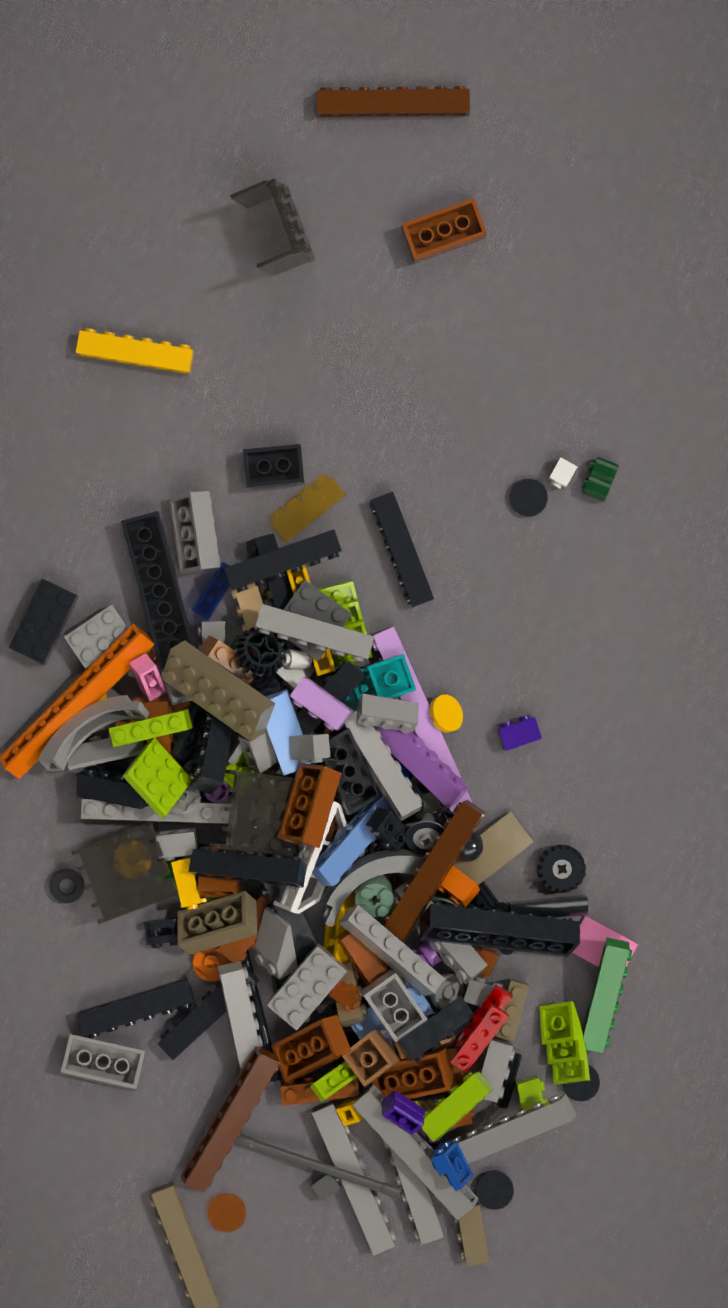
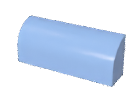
M286 689L266 696L275 703L267 725V731L283 775L297 771L299 766V760H291L289 736L303 735Z

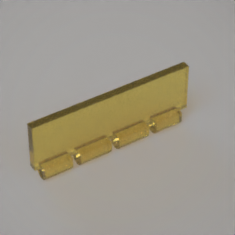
M324 473L314 481L318 489H315L310 484L299 493L304 499L303 501H300L295 496L284 505L289 512L285 513L280 508L271 515L275 521L272 525L286 542L346 496L333 477L329 479Z

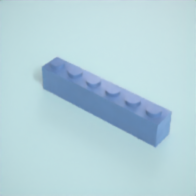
M380 789L379 791L382 796L361 808L317 859L312 874L322 885H336L340 881V877L351 869L352 863L363 855L364 849L375 841V838L370 835V830L365 825L377 807L390 810L395 815Z

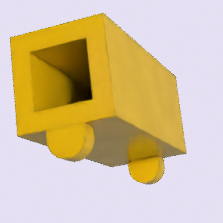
M191 858L171 862L181 907H187V910L198 908V904L207 902L206 898H200L197 890L196 876L188 872Z

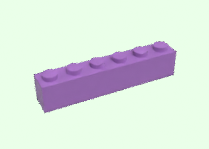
M373 726L374 729L377 728L379 730L384 745L387 744L392 754L447 808L457 804L467 792L469 787L465 784V781L452 772L451 767L443 763L438 758V755L424 744L421 738L415 736L412 732L405 733L400 730H387L382 727Z

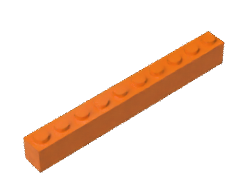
M133 623L0 756V762L4 769L18 779L27 773L38 761L43 749L56 731L75 714L100 700L131 669L129 662L147 653L155 645L150 637Z

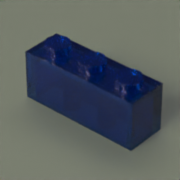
M224 562L221 563L192 609L193 612L208 621L231 587L224 569L229 567V565Z

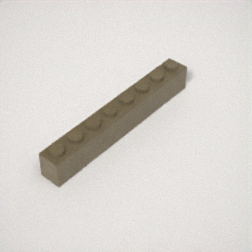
M175 1183L152 1191L150 1202L153 1208H157L159 1214L157 1215L160 1227L163 1226L165 1229L164 1239L167 1245H171L173 1250L170 1252L174 1263H178L179 1269L177 1272L180 1280H184L186 1284L184 1290L187 1298L192 1300L193 1306L191 1308H222Z

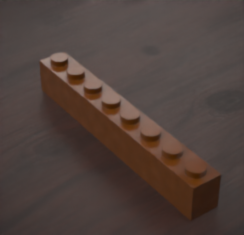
M419 86L416 89L397 87V89L389 90V87H378V90H370L369 87H360L359 90H351L349 87L332 90V88L323 87L320 90H316L317 118L469 116L470 89H465V86H455L454 89H446L445 86H437L435 89H427L425 86Z
M465 800L462 803L459 802L453 810L455 815L452 819L449 818L443 826L445 828L443 834H439L433 842L434 848L432 851L429 850L423 858L424 864L422 867L418 866L413 873L415 878L412 883H407L403 889L405 894L401 899L398 898L393 905L395 910L391 915L388 914L383 921L384 927L401 942L407 939L487 813L469 800Z
M255 1046L182 1172L181 1178L184 1185L203 1193L211 1186L213 1177L221 1169L223 1160L230 1153L235 1139L240 1136L242 1127L250 1119L253 1108L258 1105L260 1096L268 1088L271 1077L279 1069L280 1061L274 1053Z

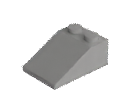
M269 907L265 908L254 946L255 960L260 966L265 967L270 975H274L280 980L298 967L291 925Z

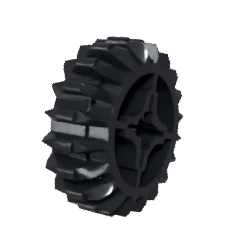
M252 627L249 631L245 630L235 643V648L237 649L234 651V654L238 655L236 661L241 662L240 668H246L245 673L251 671L252 677L256 676L257 673L259 678H262L264 675L269 677L271 674H276L278 669H281L283 666V662L286 659L284 656L286 650L283 649L285 643H280L279 640L281 638L275 637L274 632L268 635L258 632L259 628L255 629ZM253 640H259V641H260L259 643H252V644H251V643H248V642L253 641ZM261 661H272L269 664H261Z

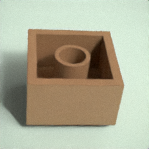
M378 1028L353 1045L351 1052L342 1056L364 1087L375 1081L401 1060Z

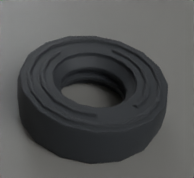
M72 869L58 871L50 881L51 894L62 903H72L78 900L83 894L85 887L81 875ZM63 879H71L75 887L71 893L61 891L60 882Z

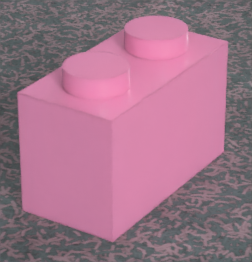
M146 653L129 662L140 690L149 701L166 693L158 669Z

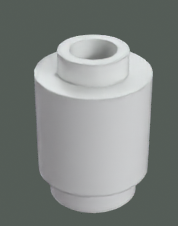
M287 649L284 655L286 659L283 664L287 669H305L311 666L312 656L303 650Z

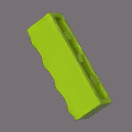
M186 709L111 727L109 732L113 747L185 731L191 729L192 724L189 711Z
M470 1072L462 1079L464 1083L460 1087L456 1085L449 1091V1097L446 1099L443 1097L436 1102V1108L432 1112L430 1109L425 1112L422 1129L433 1142L441 1138L494 1090L480 1072L475 1074Z

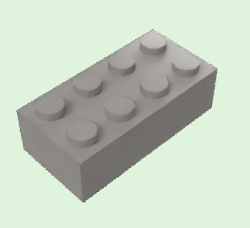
M190 492L169 498L180 574L197 573L219 568L220 556L218 554L210 492Z
M317 943L269 999L267 1006L297 1031L346 974L347 967Z

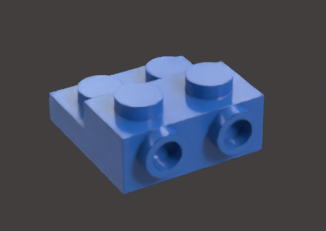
M457 1140L451 1143L445 1141L439 1145L438 1149L432 1152L434 1156L431 1159L434 1169L438 1172L439 1176L447 1174L448 1182L455 1191L462 1189L474 1176Z

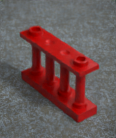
M498 985L493 987L475 1011V1016L471 1018L473 1022L463 1028L455 1038L454 1044L460 1047V1049L450 1061L451 1064L466 1073L508 1019L509 1014L502 1010L512 998L511 993Z

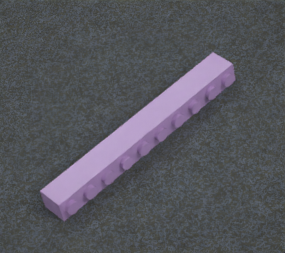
M391 627L374 635L372 645L375 652L379 650L382 656L379 658L380 662L401 654L405 656L416 691L399 696L396 699L419 703L418 724L412 733L421 738L424 744L434 751L443 763L449 765L456 776L461 778L441 731L432 723L434 720L429 714L430 706L395 628ZM468 791L462 796V798L457 802V804L459 802L462 803L465 800H469L470 802H472L468 794ZM457 804L450 807V811H453Z

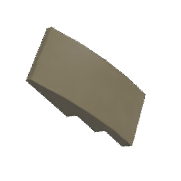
M510 811L480 834L483 839L484 849L477 860L474 862H460L456 860L453 866L479 885L531 845L533 840Z

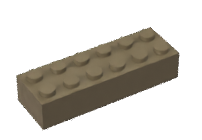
M183 641L170 649L161 677L162 680L250 742L265 733L275 706L274 702L188 642Z

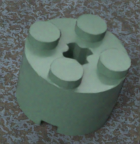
M384 875L373 877L353 890L355 905H359L372 917H383L389 913L394 897L391 883Z

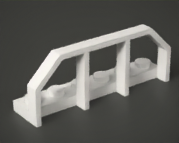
M333 802L320 848L302 846L298 857L307 864L304 887L287 886L281 902L274 901V905L299 914L320 901L325 886L317 881L312 896L301 902L310 877L317 879L312 874V871L315 868L323 844L327 846L331 844L325 841V838L329 832L334 815L339 827L335 838L347 825L342 806L339 803Z

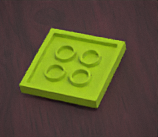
M156 738L149 740L123 775L127 782L160 818L167 816L191 783L188 781L189 775Z

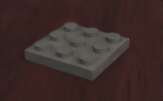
M306 580L284 608L285 611L343 627L352 615V613ZM288 638L289 641L317 661L325 652L314 648L315 644L307 643V646L295 643L296 639Z

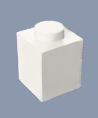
M560 458L548 478L551 480L550 484L558 489H561V487L566 488L577 466Z

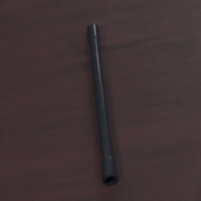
M247 949V951L245 952L247 956L242 961V965L245 964L254 974L249 951ZM255 984L251 988L252 996L250 998L254 1002L256 1010L254 1014L258 1021L263 1049L274 1053L271 1047L272 1043L258 987ZM279 1069L273 1074L270 1082L281 1080Z

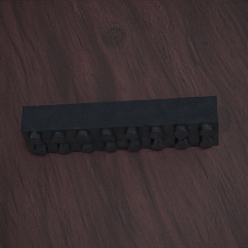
M159 511L122 520L121 524L151 636L155 644L154 647L160 669L163 670L171 648L183 641L188 642L195 648L196 645Z
M433 903L429 905L420 917V940L568 957L580 944V921H573L571 918L555 919L553 916L538 917L535 914L521 915L513 911L504 913L496 909L487 911L481 910L478 907L462 908L460 905L445 906L442 903Z

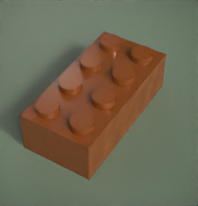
M474 198L402 223L401 226L414 264L482 240L487 236Z
M299 763L278 834L279 839L294 845L320 848L339 785L340 772L326 766Z
M337 1015L321 1019L271 1045L274 1054L280 1061L279 1067L285 1082L300 1078L351 1052Z
M447 1048L424 1052L426 1056L418 1062H415V1060L409 1061L407 1058L402 1059L373 1081V1084L385 1097L393 1091H397L407 1099L449 1091L457 1085Z

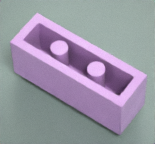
M303 677L290 695L293 698L292 702L300 708L306 707L309 710L308 714L315 719L321 718L324 720V725L332 731L334 729L340 730L353 712L352 709L308 677Z

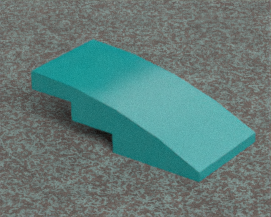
M404 654L361 669L367 675V678L345 699L343 704L355 712L357 711V703L362 694L394 699L416 691Z

